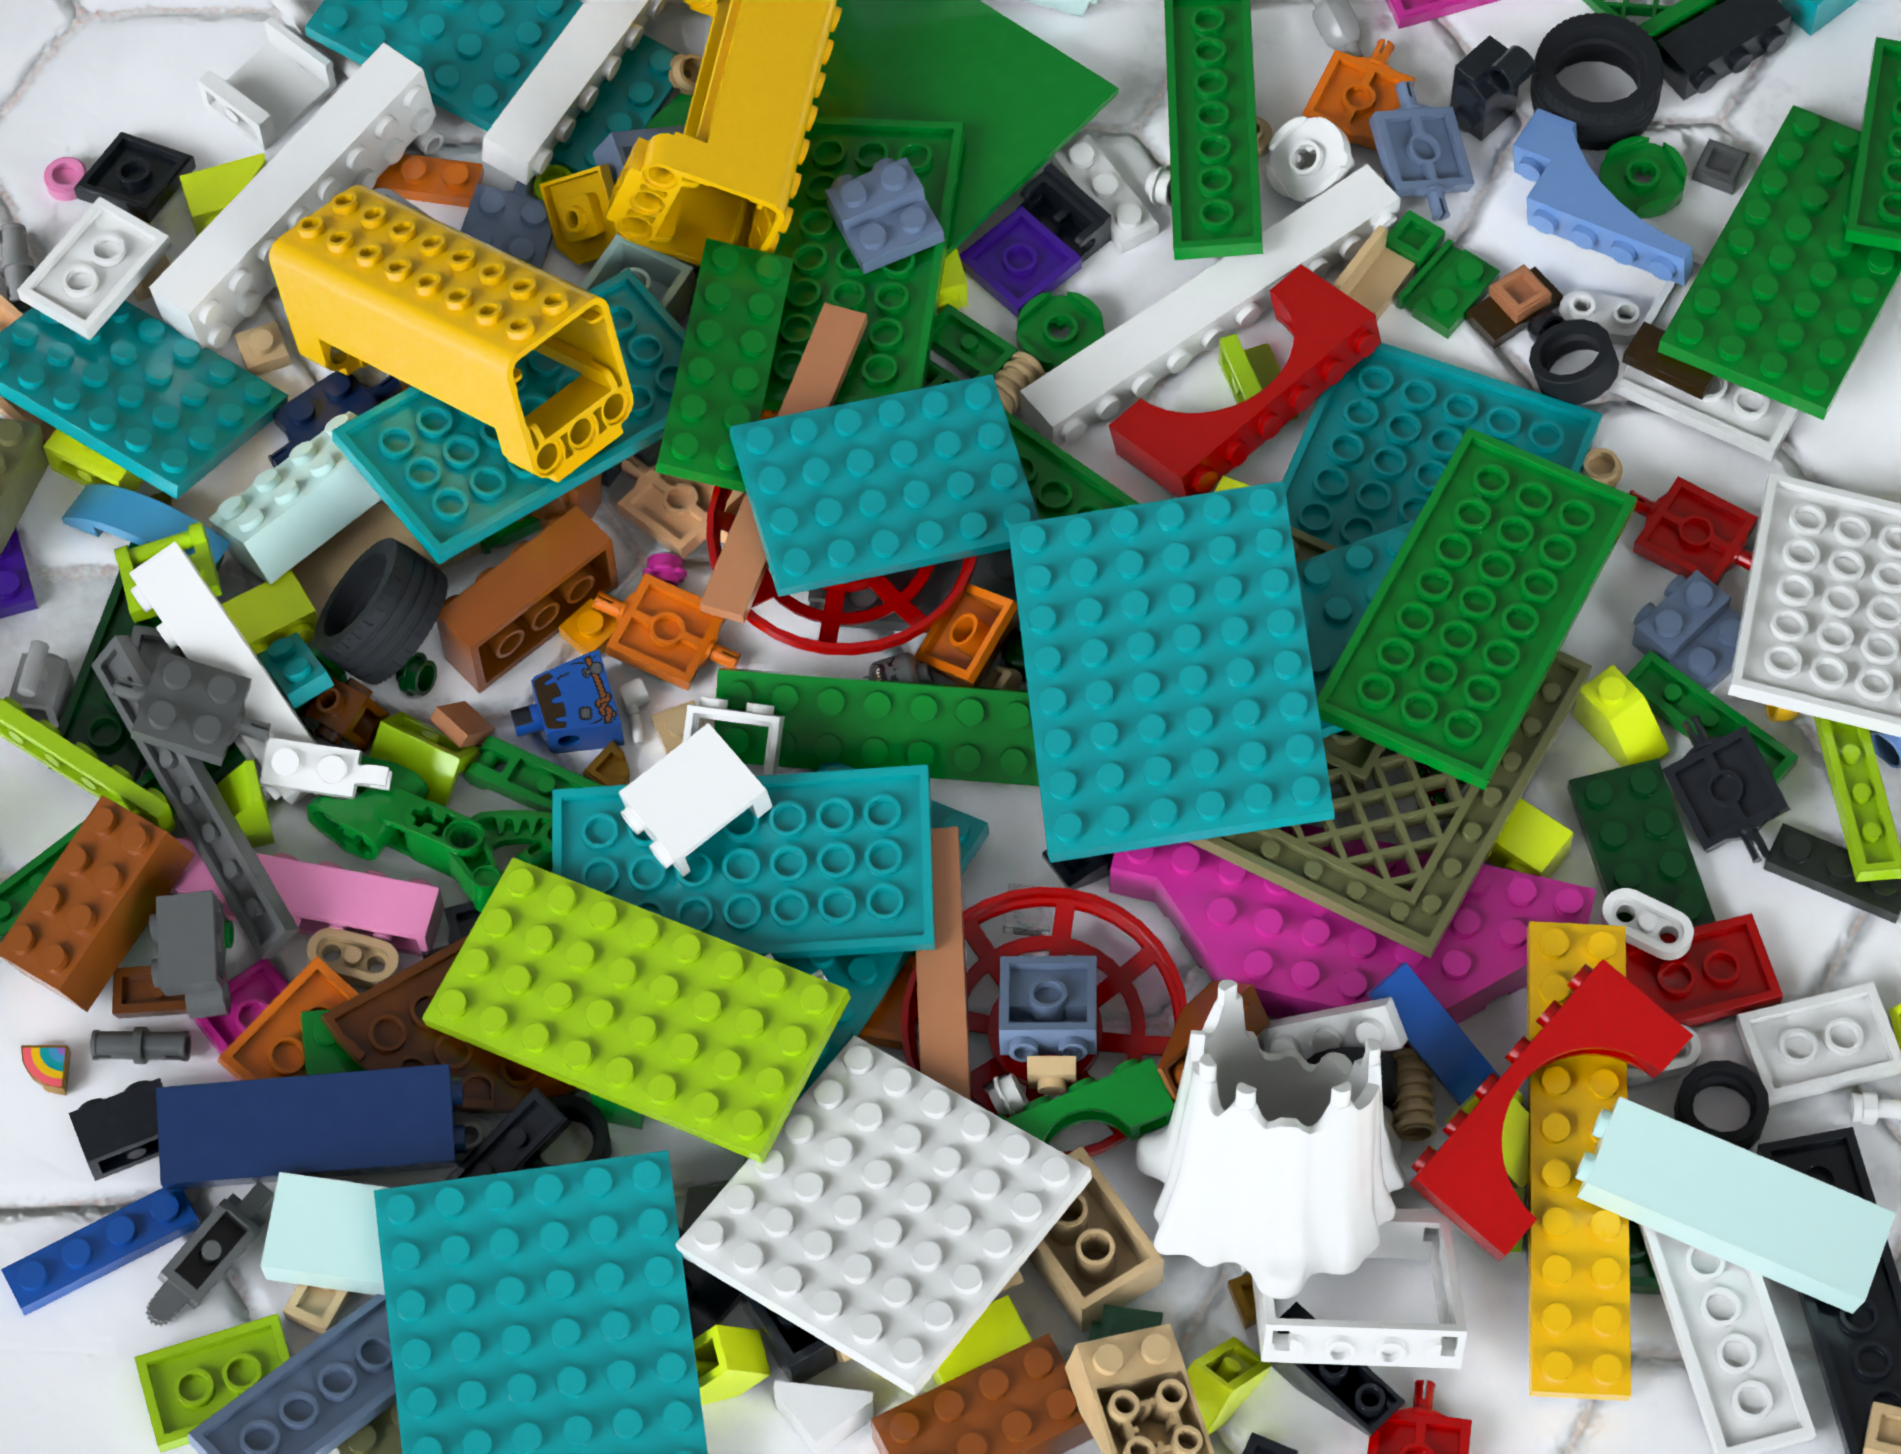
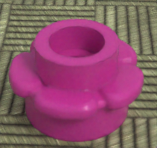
M669 553L649 556L647 558V568L642 571V576L647 573L676 587L687 577V571L683 568V559L680 556Z

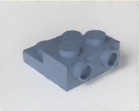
M906 157L897 161L892 158L881 159L874 164L870 172L856 178L850 174L842 175L834 180L831 188L825 190L829 213L863 274L945 241L943 229L925 199L924 188Z
M1696 570L1688 578L1682 574L1675 577L1664 592V596L1667 598L1657 607L1650 602L1638 612L1633 621V624L1636 626L1632 645L1644 655L1650 650L1704 689L1711 692L1732 672L1741 616L1729 607L1731 597Z
M1000 956V1055H1010L1013 1060L1018 1062H1027V1056H1076L1077 1062L1084 1059L1086 1055L1097 1054V956Z

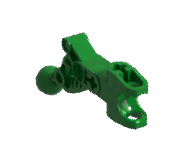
M362 755L361 765L389 767V771L393 772L390 790L357 786L356 792L360 793V795L355 799L341 800L322 795L313 797L306 806L308 821L344 851L365 860H374L387 846L407 855L425 866L454 878L472 901L475 909L480 913L506 870L505 868L499 871L494 859V851L499 847L530 844L532 846L518 853L516 859L544 870H552V813L531 810H498L479 812L469 818L440 804L425 800L429 795V789L425 781L414 771L392 761Z

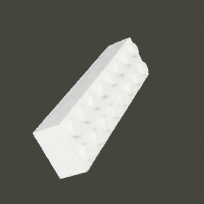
M383 42L151 284L149 288L163 322L187 339L197 342L201 349L207 347L214 351L216 348L225 345L232 331L245 317L252 316L259 308L261 300L274 287H277L269 260L270 249L273 243L281 235L296 226L301 219L310 216L330 202L335 195L346 191L354 185H364L372 189L377 178L389 165L397 163L402 158L407 146L418 135L424 134L431 127L437 115L423 69Z

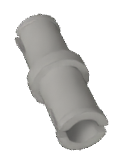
M11 222L0 226L2 254L0 275L5 278L7 300L20 312H25L33 307L20 300L17 289L35 270L34 261L28 256L26 227L21 223Z

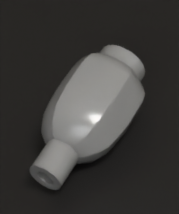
M1313 0L1312 3L1315 9L1313 10L1312 17L1327 45L1334 50L1355 57H1364L1358 45L1362 37V30L1349 1Z

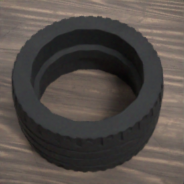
M1585 13L1584 15L1580 14L1576 17H1570L1568 20H1563L1562 23H1558L1543 38L1534 59L1536 70L1532 74L1530 85L1534 113L1539 108L1576 122L1577 143L1580 149L1608 150L1618 141L1629 137L1641 136L1646 131L1658 109L1663 85L1662 56L1656 42L1653 41V38L1648 35L1646 30L1644 31L1641 26L1629 21V19L1614 16V14ZM1580 62H1604L1620 68L1635 82L1637 89L1628 97L1613 102H1590L1572 95L1560 85L1556 75L1564 68Z
M385 538L376 542L351 565L325 603L314 633L316 649L328 660L370 685H378V683L386 681L408 662L420 645H422L430 630H432L446 600L448 590L447 576L428 559L393 538Z

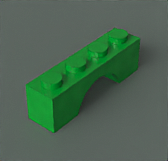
M1151 1057L1142 1062L1138 1058H1134L1117 1065L1113 1069V1074L1097 1081L1094 1077L1082 1079L1068 1088L1069 1092L1052 1100L1050 1096H1043L1026 1104L1023 1108L1024 1111L1009 1118H1006L1005 1115L998 1116L1048 1145L1063 1130L1086 1122L1109 1125L1124 1134L1130 1141H1134L1146 1133L1167 1126L1173 1113L1174 1104L1153 1058Z

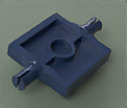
M335 371L273 412L275 424L288 437L289 443L273 454L268 455L270 463L274 468L289 457L294 447L312 440L324 431L326 424L332 418L346 414L348 411L359 416L381 404L382 401L397 391L402 390L399 380L389 375L373 387H369L361 383L353 374L347 376L339 371Z

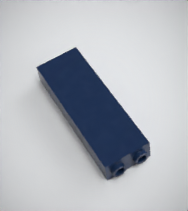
M449 1064L156 1087L160 1182L167 1191L254 1184L258 1181L261 1183L277 1182L279 1172L328 1178L451 1168L459 1165L458 1154L467 1153L465 1125H456L455 1106L464 1104L462 1077H453V1070Z

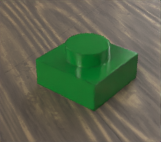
M1408 210L1387 235L1386 248L1415 263V268L1421 270L1444 242L1445 230Z

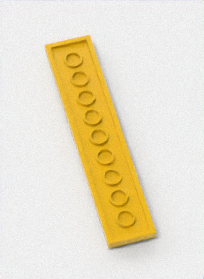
M1529 922L1527 926V1039L1530 1042L1542 1029L1535 1021L1554 999L1561 1005L1565 1003L1574 992L1566 985L1585 963L1594 969L1604 959L1626 977V926ZM1575 1056L1550 1063L1527 1078L1529 1112L1528 1210L1537 1218L1528 1229L1529 1396L1628 1401L1631 1397L1629 1219L1577 1198L1582 1181L1575 1179L1585 1152L1588 1151L1593 1154L1599 1138L1591 1134L1602 1108L1610 1111L1619 1097L1628 1100L1627 1063L1603 1056Z

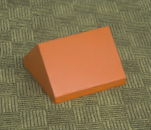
M968 584L964 594L950 612L930 628L916 652L915 658L919 663L927 662L930 669L958 685L980 687L1001 651L1004 642L1019 620L1017 602Z

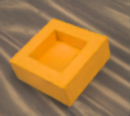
M592 598L559 626L560 636L582 655L598 649L600 655L603 654L616 628V618L593 609L594 600Z

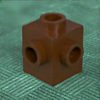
M330 676L334 686L312 698V702L304 714L319 725L315 733L326 741L338 747L343 740L366 752L376 736L380 721L388 718L390 713L370 698L373 691L350 677L345 684Z

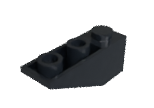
M1297 1301L1279 1317L1286 1319H1315ZM1278 1331V1333L1289 1334V1331ZM1269 1362L1295 1389L1369 1437L1405 1404V1400L1367 1365Z

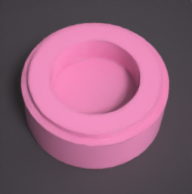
M61 157L52 161L44 172V181L49 194L60 201L77 199L74 187L87 173V169L82 161L73 157Z

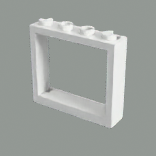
M1395 1208L1394 1218L1378 1227L1380 1235L1379 1246L1367 1256L1368 1258L1430 1260L1439 1324L1276 1318L1274 1298L1262 1293L1252 1277L1261 1362L1461 1369L1467 1326L1450 1220L1439 1210ZM1425 1228H1435L1434 1235H1424ZM1278 1331H1289V1334H1279Z

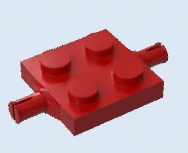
M1679 476L1669 491L1655 502L1634 490L1629 492L1630 495L1637 497L1634 512L1646 517L1645 527L1634 542V553L1677 575L1682 574L1686 578L1698 570L1716 586H1718L1724 575L1736 565L1750 571L1753 552L1745 549L1748 538L1756 528L1757 516Z
M1416 1380L1414 1382L1413 1408L1409 1407L1398 1410L1369 1437L1367 1454H1469L1472 1420L1447 1417L1432 1410L1436 1384L1427 1380L1425 1399H1423L1424 1380Z

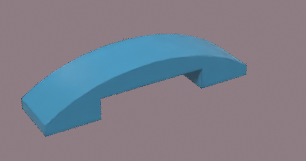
M105 484L86 485L61 518L64 524L96 537H100L104 531L137 545H143L189 530L188 525L199 522L156 499L125 488ZM205 526L216 565L230 544L224 537ZM194 547L184 550L187 556L196 553Z

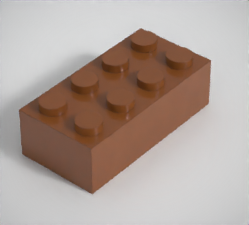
M577 505L565 514H558L553 517L545 529L530 541L525 540L519 543L504 561L494 568L485 569L470 587L459 595H452L445 600L441 613L437 618L444 658L480 694L559 633V626L590 598L595 600L600 590L603 593L609 594L619 586L612 539Z
M102 795L1 941L0 957L23 975L88 1012L149 923L150 914H155L156 897L168 895L194 857V854L164 829Z
M1049 1333L871 1419L872 1439L880 1454H1063L1094 1437L1079 1412L1076 1398L1065 1370L1066 1363Z

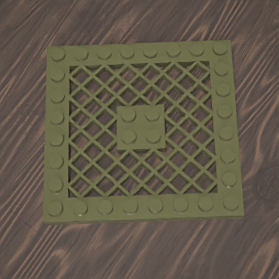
M1291 526L1296 563L1337 548ZM1562 651L1558 652L1486 790L1471 785L1463 798L1458 785L1466 782L1439 771L1440 774L1420 779L1415 766L1421 764L1420 762L1399 753L1382 757L1387 750L1386 747L1344 730L1336 734H1330V736L1323 738L1330 785L1340 783L1345 797L1332 800L1334 814L1351 811L1356 825L1336 829L1332 819L1321 821L1325 832L1306 837L1299 824L1288 826L1291 835L1278 828L1189 841V843L1431 959L1590 676L1592 665ZM1403 768L1408 782L1389 786L1383 772ZM1372 775L1377 789L1357 794L1355 786L1364 789ZM1446 788L1451 802L1431 806L1426 792ZM1414 796L1419 810L1400 814L1395 800ZM1383 803L1388 817L1368 822L1363 807ZM1453 817L1443 834L1437 820ZM1425 823L1431 837L1411 842L1406 828ZM1394 831L1399 845L1379 850L1374 835ZM1362 839L1368 853L1347 857L1342 843ZM1331 846L1334 855L1320 848ZM1433 852L1422 870L1417 856ZM1405 859L1410 873L1391 878L1385 864ZM1374 867L1376 875L1363 869Z

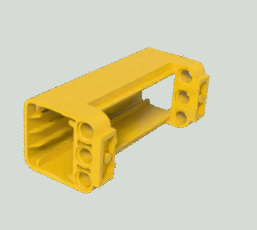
M683 0V2L690 5L691 10L713 17L683 134L676 131L674 134L661 133L653 136L650 140L638 137L613 187L605 218L616 222L615 229L622 238L697 266L701 264L706 238L774 254L780 237L778 232L786 233L794 209L788 207L789 198L794 199L801 182L802 174L797 173L796 169L797 165H802L809 148L810 140L805 139L804 136L806 131L809 132L817 115L818 107L812 105L814 98L819 97L825 82L826 73L820 72L822 65L827 64L831 55L834 40L828 39L829 33H833L837 27L842 8L836 6L837 0Z
M354 185L346 191L335 195L330 202L310 216L301 219L296 226L281 235L273 243L269 254L270 265L301 356L331 371H339L347 376L360 367L365 368L370 364L494 427L502 453L509 462L540 478H549L557 483L623 434L621 424L632 411L634 403L633 393L609 305L603 298L364 185ZM535 350L581 373L578 378L524 417L516 382L523 376L521 370L515 368L516 363L522 357Z

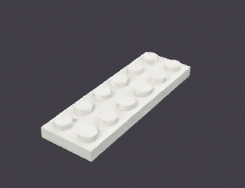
M1638 1223L1714 1453L1759 1454L1814 1439L1816 1432L1762 1275Z

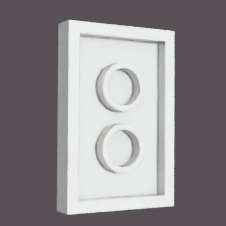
M99 196L17 289L21 301L86 339L91 340L170 249L172 244L169 236Z
M1874 982L1737 1014L1735 1021L1752 1071L1761 1079L1768 1092L1769 1106L1901 1074V1051Z

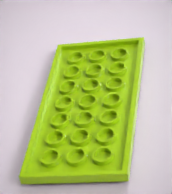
M512 857L422 1019L426 1026L763 1164L851 996L846 988Z

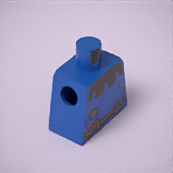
M599 649L534 676L531 684L535 704L510 710L517 737L543 730L549 751L554 754L603 749L612 740L618 746L625 745L622 723Z

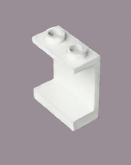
M271 16L264 21L269 42L228 79L223 80L211 70L198 79L204 106L264 151L337 87L333 70L334 62L330 55L320 47L313 48L303 40L295 28L288 24L283 26Z
M709 723L619 791L625 809L620 812L623 819L637 835L644 830L653 841L649 848L658 861L666 869L673 864L683 877L690 872L685 857L749 808L759 818L773 807L766 788Z

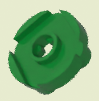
M1635 136L1620 140L1608 149L1600 166L1599 180L1620 203L1640 219L1657 217L1669 212L1682 201L1687 175L1686 165L1682 156L1671 145L1663 142V146L1655 143H1649V137ZM1640 171L1643 176L1651 175L1652 178L1647 183L1637 182L1634 180L1635 172Z
M1067 291V296H1052V292L1037 295L1028 301L1019 313L1016 331L1017 347L1019 351L1028 353L1036 358L1045 372H1050L1105 336L1101 311L1089 298L1076 292ZM1055 327L1058 330H1062L1067 327L1070 330L1068 331V337L1055 338L1051 329Z

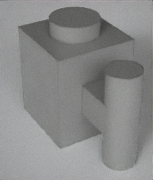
M33 640L28 654L22 653L9 697L17 701L25 709L27 715L39 722L41 719H45L58 728L75 681L67 659H62L55 654L48 653L49 645L47 643Z

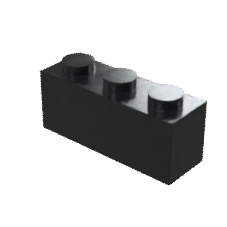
M1726 0L1656 41L1663 61V79L1683 101L1698 92L1700 94L1705 93L1725 76L1732 72L1734 74L1740 73L1756 58L1765 53L1772 54L1779 50L1787 40L1791 15L1777 0Z

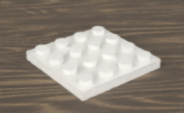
M1693 253V274L1686 285L1682 286L1670 280L1666 281L1645 317V322L1666 331L1707 258ZM1622 360L1619 363L1618 376L1608 389L1610 392L1771 462L1799 412L1795 408L1719 377H1716L1703 400H1700L1623 363Z

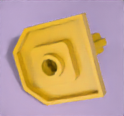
M609 164L599 165L539 184L556 248L577 265L599 259L617 234L615 229L616 222L605 218L614 187Z

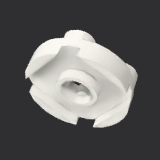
M1302 116L1285 123L1272 137L1268 147L1272 152L1269 157V165L1266 163V174L1270 184L1278 193L1291 201L1305 205L1349 176L1354 169L1355 160L1351 155V146L1347 136L1337 125L1326 118H1307ZM1307 151L1312 154L1316 153L1314 164L1310 168L1306 167L1302 170L1301 166L1305 162L1302 157Z

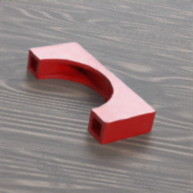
M1300 264L1269 290L1276 320L1294 338L1291 354L1277 377L1251 398L1231 407L1210 412H1175L1159 408L1140 398L1108 425L1116 454L1177 498L1210 492L1223 475H1227L1232 469L1243 464L1252 452L1265 441L1276 436L1285 424L1298 413L1305 411L1318 396L1331 385L1337 384L1350 369L1375 351L1376 347L1381 344L1375 313Z
M1604 959L1594 969L1586 963L1566 985L1574 991L1563 1005L1559 1004L1555 999L1535 1021L1542 1027L1540 1032L1531 1042L1525 1036H1522L1504 1057L1511 1063L1510 1067L1500 1078L1492 1072L1473 1093L1480 1100L1469 1114L1460 1109L1443 1128L1442 1131L1449 1137L1437 1151L1429 1145L1410 1167L1417 1175L1409 1185L1498 1262L1511 1251L1537 1220L1514 1191L1506 1172L1502 1153V1132L1506 1112L1513 1096L1523 1081L1550 1063L1583 1055L1617 1059L1633 1065L1655 1079L1693 1037V1034Z

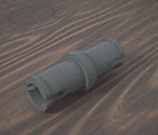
M135 1027L134 1031L93 1030L90 1039V1053L93 1060L124 1059L133 1060L134 1064H147L148 1060L189 1061L192 1044L191 1035H189V1031L153 1032L149 1031L147 1027Z

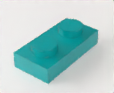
M297 632L276 640L267 650L257 655L294 709L334 686L325 668Z

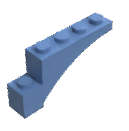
M1538 108L1513 144L1514 172L1529 181L1536 182L1526 197L1528 225L1533 226L1541 233L1553 234L1571 241L1582 249H1591L1609 256L1620 264L1632 265L1652 273L1660 280H1670L1685 286L1693 274V247L1651 226L1620 203L1601 183L1587 163L1577 143V123Z

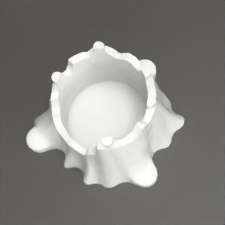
M1222 980L1219 982L1218 997L1202 1031L1191 1030L1185 1065L1169 1124L1144 1134L1137 1143L1136 1165L1139 1170L1145 1175L1154 1177L1165 1184L1154 1209V1217L1159 1223V1229L1154 1240V1248L1157 1252L1165 1255H1187L1206 1267H1213L1225 1262L1241 1264L1250 1272L1259 1290L1275 1299H1288L1296 1296L1301 1292L1306 1280L1313 1274L1345 1275L1357 1270L1363 1260L1380 1244L1378 1227L1394 1218L1396 1207L1390 1192L1401 1189L1404 1186L1405 1175L1397 1161L1401 1154L1402 1142L1392 1127L1393 1113L1389 1107L1383 1105L1380 1041L1374 1038H1367L1363 1058L1355 1060L1353 1065L1344 1054L1336 1052L1327 1053L1315 1065L1309 1064L1296 1049L1285 1048L1278 1053L1264 1052L1260 1049L1255 1033L1253 1031H1246L1243 999L1237 992V983L1233 980Z

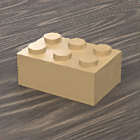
M1080 1146L1067 1155L1089 1167L1092 1179L1028 1258L1082 1333L1163 1283L1164 1259L1154 1248L1153 1243L1083 1146Z

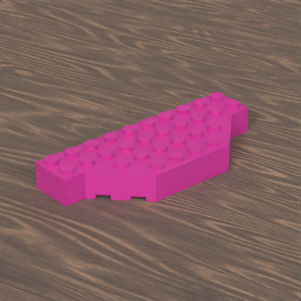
M1300 824L1305 837L1325 832L1324 828ZM1288 826L1278 828L1291 835ZM1362 839L1342 843L1347 857L1368 853ZM1376 840L1379 850L1397 846V844ZM1189 842L1114 853L1109 883L1110 893L1154 902L1164 917L1170 919L1180 934L1181 942L1199 968L1205 970L1211 981L1233 980L1236 983L1253 984L1269 1017L1279 1019L1372 1001L1366 993L1399 964L1406 962L1456 1024L1484 1010L1487 1004L1506 993L1511 995L1523 987H1527V926L1530 921L1589 924L1596 889L1484 864L1430 959ZM1331 846L1320 848L1334 855ZM1433 852L1417 856L1422 870ZM1405 859L1385 864L1391 878L1410 873ZM1374 867L1363 869L1376 875ZM1405 1043V1045L1403 1046L1405 1048H1411L1407 1043Z

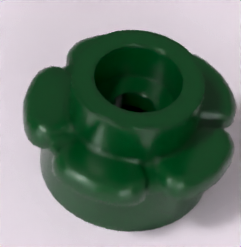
M416 652L396 673V681L400 691L406 693L407 696H413L414 694L424 696L428 694L435 684L437 667L433 661L427 659L424 653Z

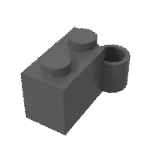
M213 890L157 896L156 913L150 914L149 917L151 938L153 942H157L158 958L151 961V975L155 988L159 987L165 996L185 994L186 1009L190 1019L229 1015L231 1012V995L226 979L223 905Z

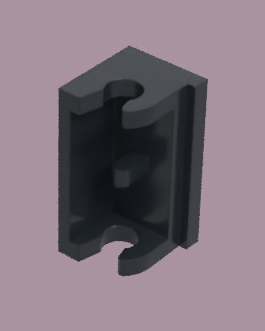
M1051 163L1019 193L1025 200L1016 209L1023 206L1082 258V263L1111 241L1112 215Z

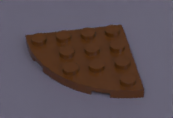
M468 935L321 1015L322 1023L336 1043L365 1071L449 1064L453 1070V1077L461 1076L463 1083L464 1104L455 1106V1111L482 1114L510 1113L535 1087L540 1089L548 1098L573 1095L582 1090L426 1026L422 1017Z

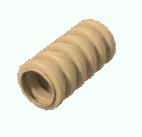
M1015 352L1011 360L1003 365V370L998 371L994 377L1003 408L1011 415L1012 412L1017 411L1020 407V390L1045 375L1040 362L1028 353Z
M1404 1048L1391 1054L1397 1061L1398 1094L1396 1102L1392 1104L1395 1109L1393 1112V1119L1396 1123L1394 1130L1400 1139L1422 1141L1435 1135L1438 1131L1437 1123L1434 1121L1436 1110L1433 1107L1435 1104V1097L1432 1094L1434 1084L1431 1080L1433 1074L1411 1048Z

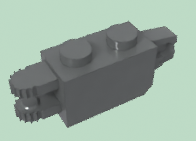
M258 1181L243 1200L232 1193L228 1199L224 1198L158 1275L157 1278L163 1285L154 1294V1297L150 1299L148 1306H146L147 1312L145 1314H147L150 1324L154 1323L155 1326L160 1325V1327L163 1324L167 1325V1322H171V1319L176 1317L186 1304L195 1310L261 1232V1227L265 1224L266 1220L258 1212L273 1196L274 1193Z

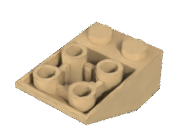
M1170 1323L1075 1345L1065 1370L1076 1398L1079 1412L1103 1454H1215Z

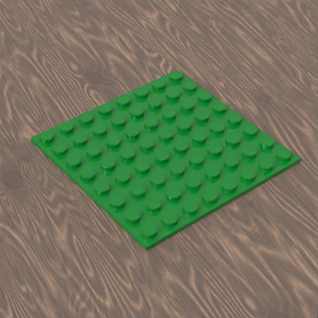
M837 0L836 6L842 8V12L835 31L829 33L828 39L834 40V45L827 64L821 66L820 72L826 73V78L819 97L813 99L812 105L818 107L816 117L964 122L965 138L946 251L947 257L1119 94V88L980 0ZM681 92L654 116L644 129L685 125L693 95H685Z

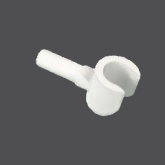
M637 678L621 686L620 701L630 720L634 745L639 746L645 744V738L638 707L649 703L650 699L643 681Z

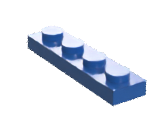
M163 1187L2 1268L1 1271L23 1315L26 1316L199 1228L201 1224L183 1189L167 1191Z

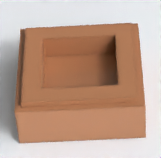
M1525 264L1489 287L1490 297L1516 324L1549 304L1552 298V293Z
M466 701L437 706L430 718L432 723L459 748L481 744L486 737L492 736L496 730Z

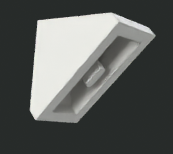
M775 1380L773 1390L777 1410L813 1454L828 1453L874 1418L875 1402L873 1391Z

